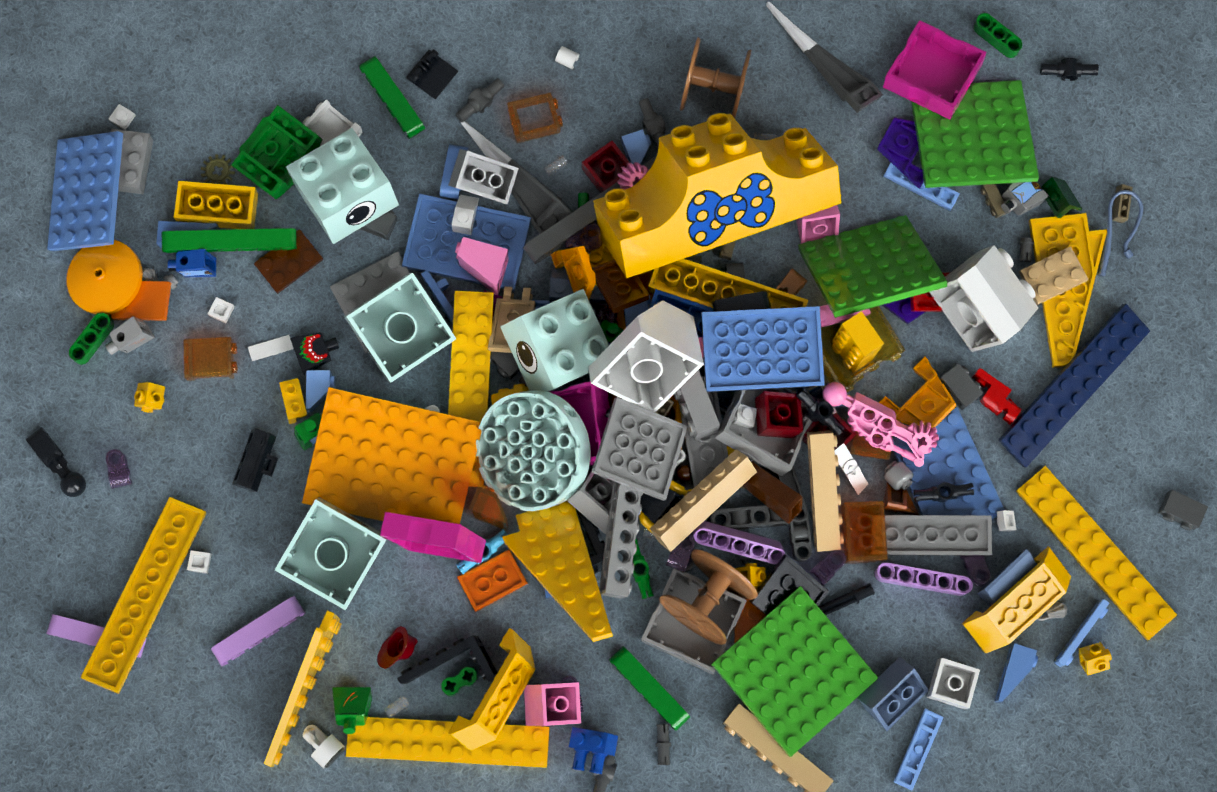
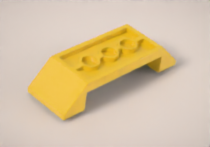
M1050 547L1045 548L1035 557L1034 561L1037 565L984 613L975 611L962 623L984 653H989L1010 644L1067 592L1071 575Z
M511 628L503 636L499 645L508 653V656L494 677L471 720H468L458 715L449 731L452 737L470 751L496 740L535 672L531 647Z

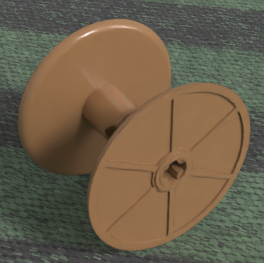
M697 37L680 111L685 108L692 84L709 88L712 92L717 90L736 95L732 116L735 118L752 50L747 51L741 76L720 72L719 68L712 70L695 66L701 39Z
M695 549L691 552V558L695 565L709 577L704 587L698 589V596L691 605L671 595H662L659 600L662 606L688 629L713 643L724 645L727 640L724 632L707 616L715 605H719V599L725 590L739 597L751 600L757 598L758 592L752 583L731 565L708 552Z

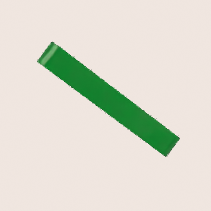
M293 228L161 232L162 252L165 253L205 249L208 252L297 249L296 229Z

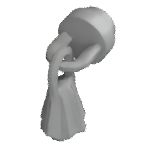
M142 269V281H159L154 269ZM172 274L163 277L165 281L171 283V289L177 287L179 282Z
M1057 601L1045 611L1047 616L1042 617L1041 615L1037 620L1044 621L1052 618H1064L1067 615V606Z

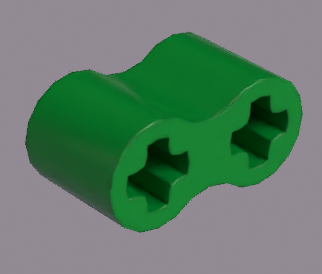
M471 667L463 668L457 676L448 677L443 680L442 691L448 696H455L461 688L472 686L476 683L477 673ZM465 672L474 674L471 677L472 681L463 680ZM448 682H451L452 684L456 683V686H454L455 690L453 692H451L450 690L446 691L445 688L448 687Z

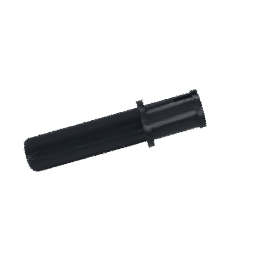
M868 583L856 590L851 589V592L818 607L825 615H828L855 602L858 604L860 600L874 595L875 592L871 584Z

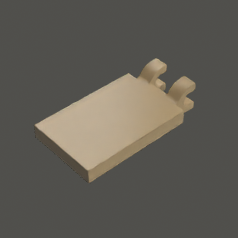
M504 287L503 299L497 298L492 334L488 344L489 351L512 353L500 326L535 310L536 303L532 301L531 288H523L522 300H515L514 293H512L513 288Z

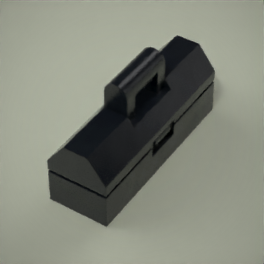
M257 428L251 429L232 485L257 492L263 474L272 477L278 461L277 457L270 455L276 436ZM268 459L269 463L267 465L266 470H264L263 466L265 460Z

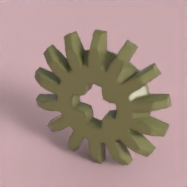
M215 154L214 160L211 156L208 157L209 163L204 160L203 163L206 165V168L201 167V170L205 171L204 174H201V177L207 176V179L204 180L205 183L211 180L212 184L223 182L224 185H227L226 179L233 180L229 176V174H235V171H230V169L234 168L232 165L229 166L230 158L224 161L225 155L219 159L218 154ZM214 167L223 168L220 176L213 174L215 171Z

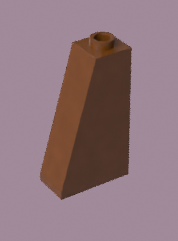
M751 461L757 473L743 487L786 523L790 524L802 511L803 497Z

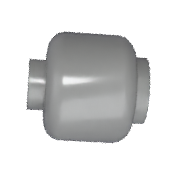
M894 461L884 470V479L894 490H906L913 483L911 481L913 472L903 462Z

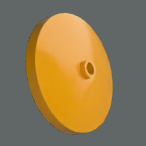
M114 240L113 245L82 248L72 259L67 272V289L70 297L75 304L91 314L105 313L110 315L119 312L127 307L139 292L143 277L141 262L137 254L130 247L117 240Z

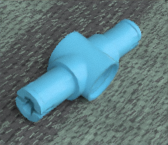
M504 529L491 539H486L485 547L489 552L486 556L482 557L481 563L489 560L492 554L497 551V548L504 544L502 536L508 535ZM462 560L456 566L462 574H465L474 565H479L480 563Z

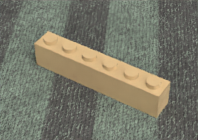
M830 430L807 432L814 547L817 552L841 550V544L844 543L843 533L840 532L839 525H842V514L838 513V505H841L840 493L837 494L840 478L839 474H836V467L839 465L838 455H835L834 447H837V437Z
M736 449L658 520L650 530L659 543L671 552L756 474L757 471L749 458Z
M737 704L723 722L726 725L724 729L732 736L737 734L741 738L740 742L748 749L750 747L754 748L757 751L756 756L764 762L766 760L770 761L773 764L771 768L780 775L782 772L789 777L787 781L794 787L799 785L804 789V792H826L834 781L798 751L792 757H789L758 719L742 705Z

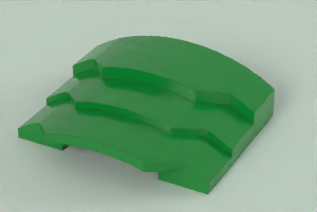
M277 105L270 116L262 118L254 132L239 148V155L231 165L274 199H277L294 185L286 166L320 147L323 139Z

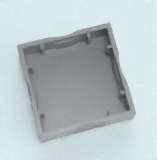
M787 388L735 390L715 439L734 450L737 449L748 458L783 476L792 469L801 448L803 435L810 426L811 420L807 415V406L801 401L803 432L795 438L757 436L756 418L752 429L734 424L737 420L735 414L740 403L755 408V398L764 391L795 394L797 392Z
M674 567L662 595L677 597L691 605L699 594L698 589H702L706 583L700 578ZM725 590L719 599V605H715L707 616L724 632L727 639L724 645L713 643L688 629L676 620L660 602L648 623L641 642L714 675L716 670L711 663L724 653L747 600Z

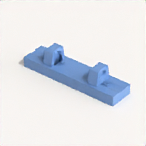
M428 270L421 273L423 281L453 325L454 309L442 292L449 287V283L445 278L436 283Z

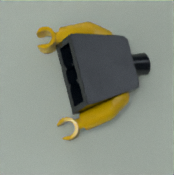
M672 480L667 498L664 501L643 493L640 500L642 510L638 516L641 524L651 532L650 528L683 498L680 495L685 497L692 489L685 490L684 486Z

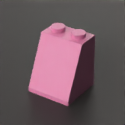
M837 205L796 219L801 244L826 236L839 235L840 212Z
M463 237L462 241L457 243L455 250L459 266L492 293L498 295L509 261L508 249Z
M579 682L534 684L525 687L526 726L581 723Z

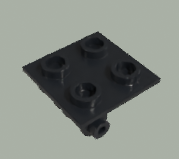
M433 49L425 53L407 75L406 79L436 100L459 71L438 56L439 53Z

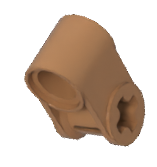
M791 269L776 289L796 295L807 283V280L794 269Z

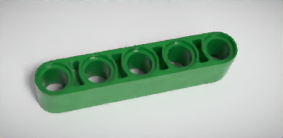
M376 56L360 64L361 72L365 73V78L372 88L375 87L377 95L383 103H386V108L393 118L396 117V122L403 132L407 133L408 139L425 130L422 121Z
M624 646L609 659L610 663L617 667L616 669L625 679L630 681V684L644 696L643 698L658 711L667 723L671 724L675 731L690 718L689 714Z

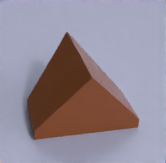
M887 482L883 510L919 515L907 489L894 490Z

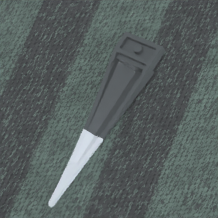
M766 3L768 9L841 100L847 101L856 113L883 96L871 80L859 74L818 45L784 16L772 3Z
M465 121L461 122L486 157L519 168L511 193L527 217H531L530 222L540 234L573 212L562 201V198Z

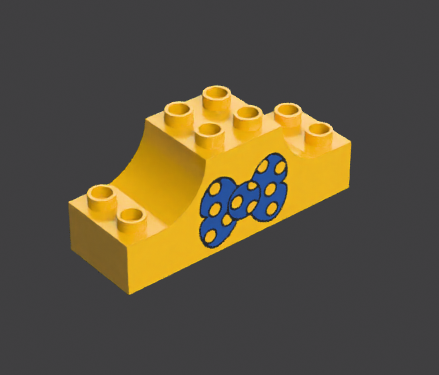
M717 113L711 115L706 122L694 126H678L671 131V134L659 137L656 159L646 175L631 188L625 190L620 188L612 189L604 197L593 200L600 238L625 277L630 278L841 204L838 165L806 128H791L785 131L783 136L771 140H758L750 138L731 113Z

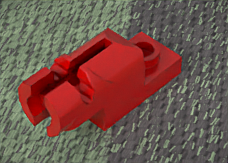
M979 368L972 378L982 388H988L980 402L987 409L995 413L996 416L1004 412L1002 419L1011 425L1022 410L1010 398L1007 399L1012 390Z

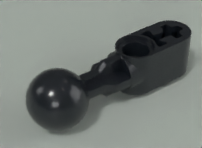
M42 427L26 438L28 444L45 466L50 468L53 473L59 475L61 478L60 488L65 495L77 497L85 491V478L80 473L69 470L67 467L68 462L63 457L64 454Z

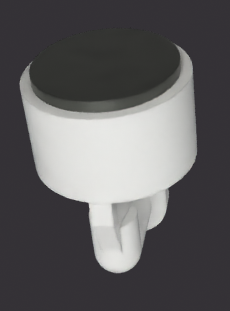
M309 725L304 729L303 738L316 749L311 757L323 769L328 768L345 750V746L333 734L328 737L316 725Z

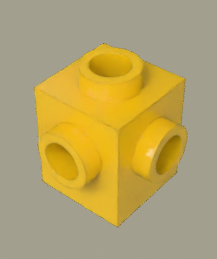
M151 382L138 383L137 391L134 395V406L140 407L141 411L153 413V410H161L164 403L165 386Z
M757 563L745 564V567L735 568L752 583L756 590L760 588L766 579L765 567H757Z
M1101 642L1078 648L1079 662L1087 676L1110 669L1109 660L1112 659L1109 649H1105Z

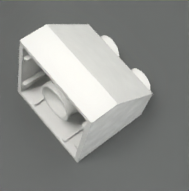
M995 245L978 251L945 276L947 287L930 291L934 300L942 308L944 314L971 352L1003 344L1019 332L1038 309V306L1033 301L1035 291L1027 281L1017 278L1011 269L1013 267L1011 256L1004 249H997Z
M661 301L641 313L588 367L591 384L628 402L656 412L704 365L694 316L665 301Z

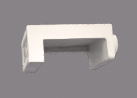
M328 100L319 103L312 116L305 118L302 123L323 139L320 146L350 128H353L358 137L363 133L361 126L356 122L353 124L333 108Z

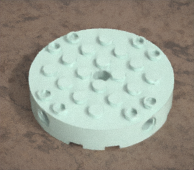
M542 390L514 393L495 402L482 418L479 429H481L480 440H476V456H478L481 466L479 470L486 485L502 502L524 511L543 510L567 501L581 487L590 465V441L581 417L564 399Z

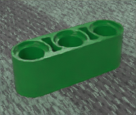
M982 13L977 17L973 25L974 31L1008 58L1016 57L1022 48V40L988 13ZM979 22H983V23H985L987 26H986V27H983V26L980 25ZM994 34H999L1001 38L995 37ZM1008 45H1013L1016 50L1010 49Z
M96 314L70 347L69 356L77 364H86L113 330L114 322L107 314ZM102 320H108L106 326L100 327ZM92 335H96V339L93 342L88 343V338ZM78 351H84L81 358H76Z

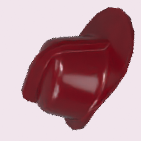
M397 627L382 644L377 656L378 665L386 669L391 667L397 660L410 658L418 640L408 634L405 627Z

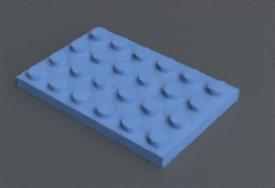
M115 131L59 139L57 141L47 250L61 251L114 244L123 133Z
M419 194L402 267L421 272L428 270L430 274L481 284L459 266V261L456 258L457 253H455L457 243L461 242L462 238L465 237L508 249L509 261L501 289H504L506 286L512 287V291H515L531 217L477 206L472 235L457 233L452 230V221L457 202Z
M820 306L701 313L705 388L707 392L825 385Z
M958 408L953 409L936 426V434L939 435V440L936 441L937 446L932 448L930 453L924 454V464L921 467H917L913 461L893 451L897 462L905 463L913 472L911 480L913 483L909 487L913 498L915 497L913 494L915 489H927L931 486L940 485L943 482L955 483V485L973 483L974 495L959 496L957 499H950L943 503L932 500L916 502L921 515L992 516V519L997 518V511L1004 510ZM892 436L894 445L913 453L907 442ZM940 488V494L943 497H947L948 491L945 488Z

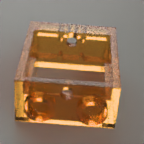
M551 92L507 103L516 143L560 133V127L563 126L561 115L557 116L556 109H558L556 98H552ZM548 102L553 124L522 132L517 109Z

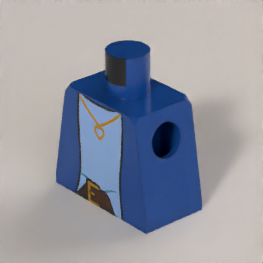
M205 249L180 251L176 253V259L168 260L169 271H177L184 277H216V258Z

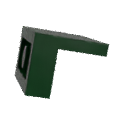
M1051 177L1041 186L1049 195L1045 200L1057 218L1063 217L1070 209L1082 210L1081 205L1065 180Z

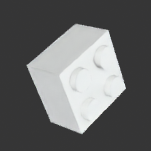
M945 658L937 659L927 698L958 708L969 709L980 669Z

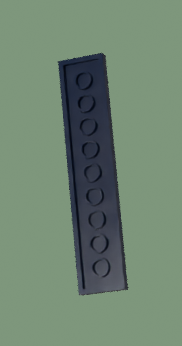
M1122 304L998 441L1020 465L1026 468L1146 337L1150 330L1127 304Z

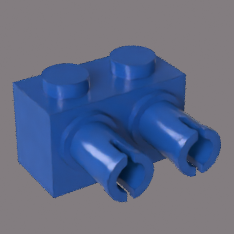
M572 727L569 747L574 748L575 751L572 769L585 771L587 753L591 752L593 758L589 772L602 774L605 756H615L618 736Z

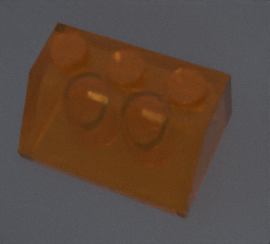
M483 486V488L477 487L469 506L471 517L508 531V520L497 494L494 493L495 490L487 486Z
M884 501L844 502L841 505L845 564L888 560Z

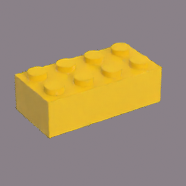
M178 181L174 219L176 222L216 223L219 228L254 229L258 192L255 187Z
M862 311L842 323L832 340L833 350L836 354L842 356L844 366L853 373L870 363L884 345V342Z

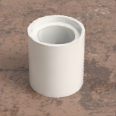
M562 46L558 51L555 61L573 69V64L575 61H578L579 54Z

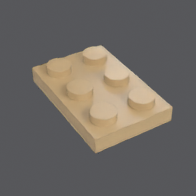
M1071 246L1019 271L1022 279L1027 281L1034 289L1036 305L1089 280Z

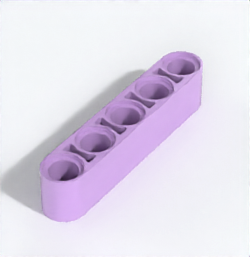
M707 521L702 522L692 532L698 544L771 564H777L785 554L782 544L777 540ZM701 530L706 531L704 534H697ZM720 535L724 536L722 539H716ZM742 540V543L735 544L736 541ZM757 545L761 546L759 549H753ZM779 550L777 554H771L773 551Z
M882 563L874 572L876 579L880 582L958 596L969 593L973 587L972 581L966 576L892 563ZM881 568H886L889 571L888 577H883L880 574ZM900 571H905L908 574L907 581L900 578ZM920 574L927 577V584H922L919 581ZM939 578H944L946 580V588H943L939 585ZM959 581L965 583V591H961L958 588Z
M295 596L290 597L213 646L211 650L220 665L224 666L228 664L227 661L230 659L234 660L245 653L244 650L248 648L250 650L261 643L263 638L266 637L267 639L278 632L282 626L284 628L294 622L299 615L300 617L303 616L305 611Z
M52 614L46 634L96 646L105 627ZM147 638L145 639L142 648L137 656L138 658H141Z

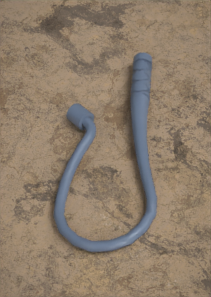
M1118 191L1109 200L1107 235L1098 276L1105 277L1112 239V204L1114 199L1121 194L1132 195L1139 204V214L1136 223L1123 245V253L1128 259L1133 256L1131 249H1128L1127 246L1137 231L1143 214L1142 201L1133 191Z

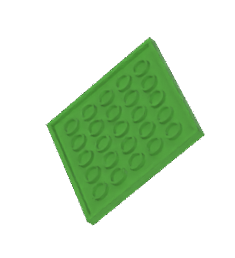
M1021 80L971 83L950 120L911 101L925 188L1038 182L1039 174Z
M906 215L798 245L803 260L835 318L947 287L946 278Z
M801 586L711 663L789 757H792L878 679L876 674Z

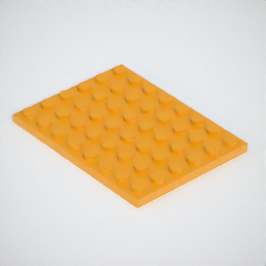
M328 387L302 503L313 505L315 499L320 497L348 514L379 521L384 520L385 512L460 524L477 453L476 440H480L481 429H479V425L481 422Z

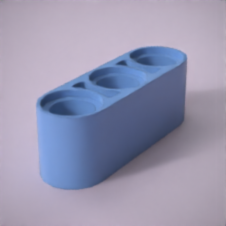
M449 144L440 187V197L459 199V191L461 190L448 185L459 150L468 151V147Z

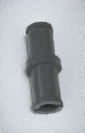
M656 724L657 743H655V747L658 749L657 765H670L669 747L671 742H669V724Z

